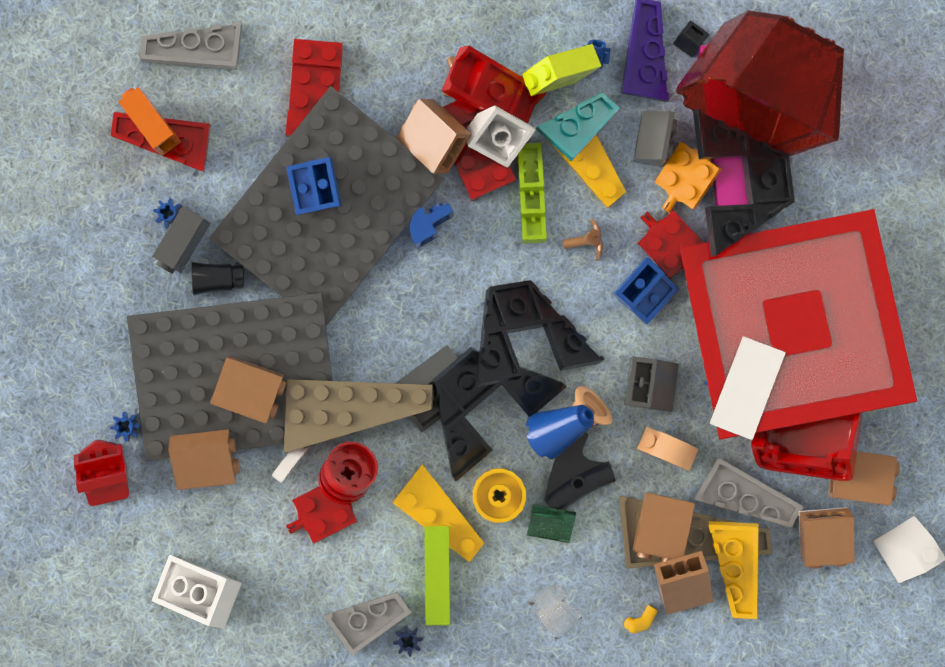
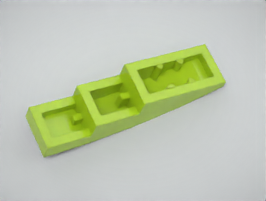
M526 143L518 153L522 244L547 243L541 143Z
M424 526L426 626L450 625L449 526Z

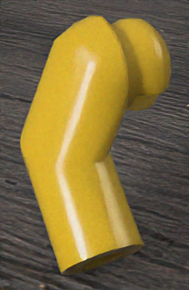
M647 605L641 617L636 619L628 617L624 621V628L633 634L647 630L651 626L658 610Z

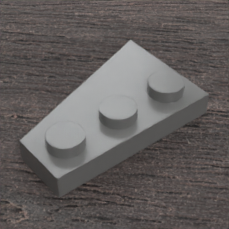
M395 592L326 614L324 618L351 656H353L412 613V611L400 594Z

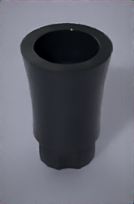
M192 262L193 296L244 288L243 265L232 266V264Z

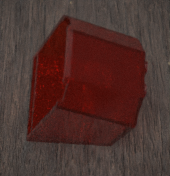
M748 10L723 23L678 84L676 93L683 96V105L690 110L701 109L702 113L716 120L721 119L728 126L736 127L748 133L749 137L759 142L764 141L774 149H780L788 153L790 157L838 141L844 48L836 45L834 40L823 38L816 34L812 28L797 24L789 16Z

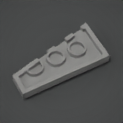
M233 22L231 25L221 26V24L211 25V28L204 29L191 28L178 33L172 31L145 35L142 37L140 60L147 63L237 70L242 22Z
M719 457L715 460L693 499L791 528L799 515V511L803 508L802 505Z

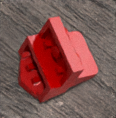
M95 440L81 450L79 454L74 455L76 487L78 493L85 492L90 506H97L129 497L127 464L122 444L117 445L112 442Z

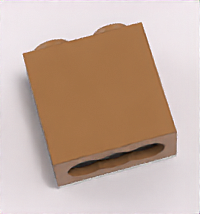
M848 507L799 511L800 557L805 567L818 569L824 565L842 567L848 563H855L854 517Z

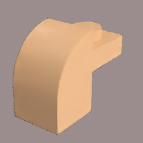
M649 427L645 428L637 447L640 451L687 471H690L699 450L686 442Z

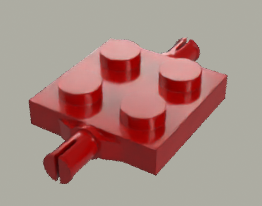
M674 210L659 221H656L647 211L644 213L647 218L642 215L640 219L650 229L646 236L638 242V245L671 278L679 270L684 269L680 248L703 242Z
M320 486L292 500L298 511L299 519L286 525V527L290 529L288 530L290 534L304 528L308 532L313 544L357 523L358 520L353 512L352 504H338L329 500L322 493Z

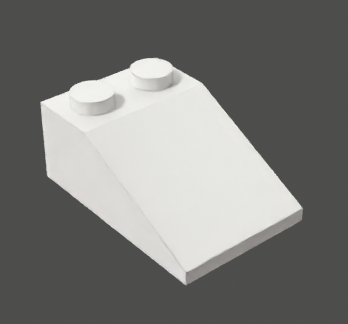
M169 555L152 601L205 625L224 629L242 583Z

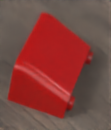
M862 413L755 433L751 443L755 462L760 468L765 470L838 481H850L853 479Z

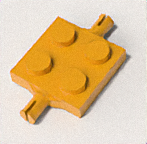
M680 142L655 180V183L665 189L669 195L662 208L670 213L676 202L679 201L691 209H696L722 168L714 164L711 159H699L697 149H693L686 143Z

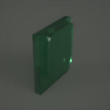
M533 504L526 536L570 543L576 512Z

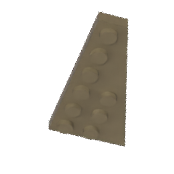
M287 379L284 453L433 410L434 385Z
M618 495L626 569L649 567L661 563L662 557L652 555V559L638 557V552L632 550L642 500ZM693 512L684 556L702 551L705 561L717 560L718 556L713 545L714 541L712 533H710L709 521H736ZM759 527V555L773 554L770 529Z

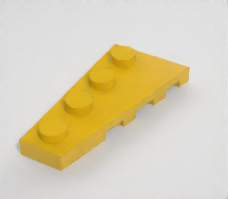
M597 135L572 161L552 145L606 208H609L626 193Z
M422 464L392 503L423 527L449 526V547L470 562L484 542Z
M709 521L708 525L710 533H712L713 545L725 583V591L732 618L757 619L759 524Z

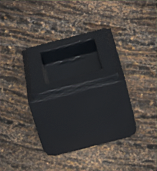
M690 20L673 44L690 57H693L710 34Z

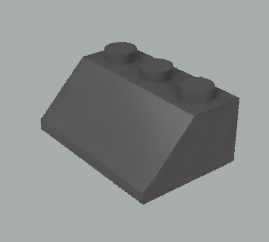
M446 345L396 382V384L434 385L433 379L454 362L457 357L449 346ZM435 388L433 410L410 416L421 432L440 419Z

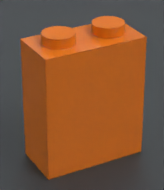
M139 87L136 89L131 88L122 94V99L118 101L156 152L163 156L181 143V140Z

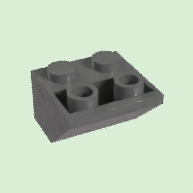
M643 111L633 162L662 167L665 161L668 162L673 151V144L669 143V141L676 132L678 121L674 119L675 112Z
M630 357L624 405L672 412L679 364L657 359Z

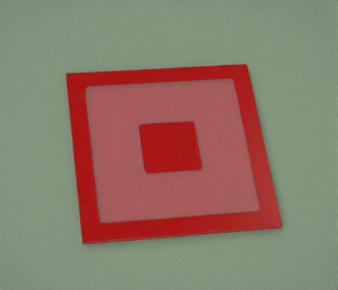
M875 209L747 234L714 257H711L709 242L680 248L713 413L743 336L786 352L755 433L918 402ZM717 427L719 440L740 436Z

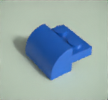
M332 157L286 167L296 215L342 206Z
M441 202L429 209L430 214L426 215L422 207L415 212L410 222V234L417 249L436 239L438 235L435 227L454 217L449 203L443 205Z
M645 257L613 294L644 324L648 325L679 288L664 275L665 273L651 259Z

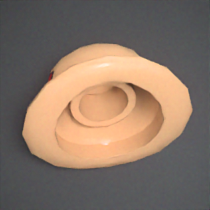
M578 386L575 390L576 400L572 406L585 405L592 410L594 424L591 428L599 424L610 425L613 421L612 413L603 400L592 389L586 386Z

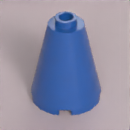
M585 405L535 413L526 422V427L529 426V434H526L527 440L537 455L540 457L546 456L549 460H552L561 455L593 426L594 414Z

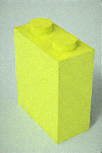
M593 44L547 56L522 75L530 95L534 96L575 84L600 68L601 63Z

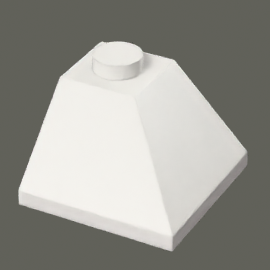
M493 106L477 113L469 124L467 130L471 133V136L467 141V145L508 168L535 132V128L499 107Z
M915 516L873 540L874 545L898 583L926 573L945 561V556L936 541Z

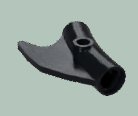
M584 433L554 460L548 479L546 496L543 500L557 516L587 494L616 482L609 461H592L583 455V448L588 438V433ZM576 479H580L582 482L578 488H575L573 485Z

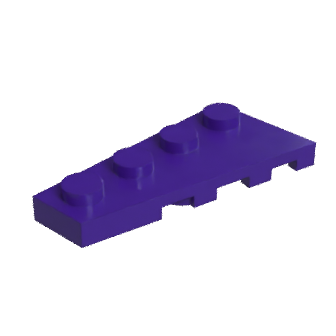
M635 0L621 94L668 102L667 70H665L664 60L665 46H663L662 37L664 33L661 2Z

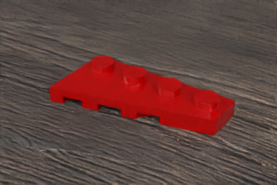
M113 113L110 136L160 155L152 148L127 113ZM164 118L181 140V143L163 155V157L205 173L211 125L209 123Z

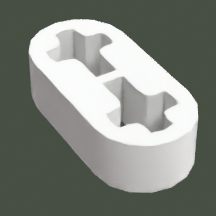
M309 446L289 452L276 468L272 477L282 483L307 452Z

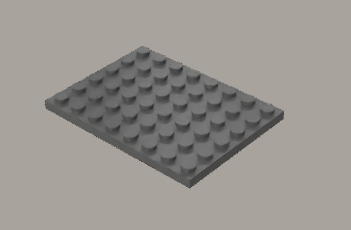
M330 86L209 239L282 297L322 293L327 326L409 224L415 212L425 204L445 178L440 174H433L406 146ZM332 157L342 206L296 215L286 167Z
M322 293L127 316L146 461L170 458L168 450L170 436L229 429L231 439L235 438L236 450L284 444L286 387L283 395H278L275 404L279 406L275 418H269L267 423L210 404L226 357L229 355L284 374L283 381L287 382V379L333 381Z

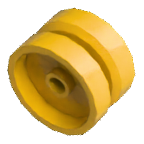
M493 468L484 472L476 480L473 488V503L477 512L484 519L494 523L507 522L516 518L523 510L526 502V489L522 480L514 472L504 468ZM497 490L504 493L502 499L495 498L494 493Z

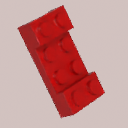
M294 39L289 111L287 112L285 134L287 137L293 134L330 86L339 92L343 43Z
M469 45L459 48L441 90L459 102H467L481 111L497 106L527 124L535 105L546 95L545 92L531 96L522 76Z
M458 100L443 106L465 129H467L477 113L482 112L471 104L459 102ZM467 142L454 163L471 201H475L502 186L516 182L510 166L507 168L467 145Z

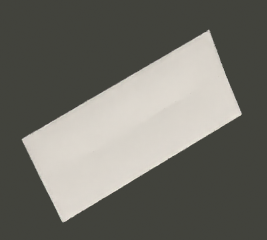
M743 336L709 424L752 440L786 352Z

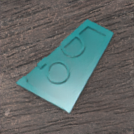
M601 92L567 112L557 115L550 121L538 125L536 130L572 161L616 114L620 107Z

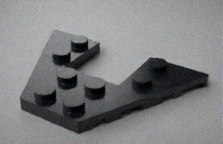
M696 109L693 111L699 159L742 158L747 204L709 206L705 208L711 257H714L738 242L745 235L754 231L762 223L780 213L781 210L793 204L795 198L788 153L780 149L776 150L764 141L759 142L749 137L748 133L736 127H730L725 121L721 119L716 120L702 113L701 109Z
M531 280L490 286L486 290L476 387L517 380L523 376L508 336L509 333L543 327L560 371L599 364L605 359L603 356L599 357L585 342L587 339L576 331L575 326L564 315L560 316L550 305L552 302L539 291V288Z
M470 347L433 379L453 479L455 481L459 480L493 450L465 416L502 385L526 415L530 417L542 409L567 386L561 381L520 366L523 374L520 379L476 387L479 350Z

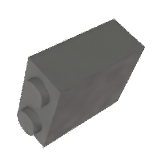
M182 206L152 256L158 260L156 265L172 274L175 270L181 273L211 223Z

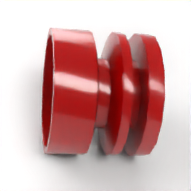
M345 442L337 445L327 457L318 474L322 493L329 500L338 504H352L360 500L375 481L378 473V462L374 453L368 447L358 442Z

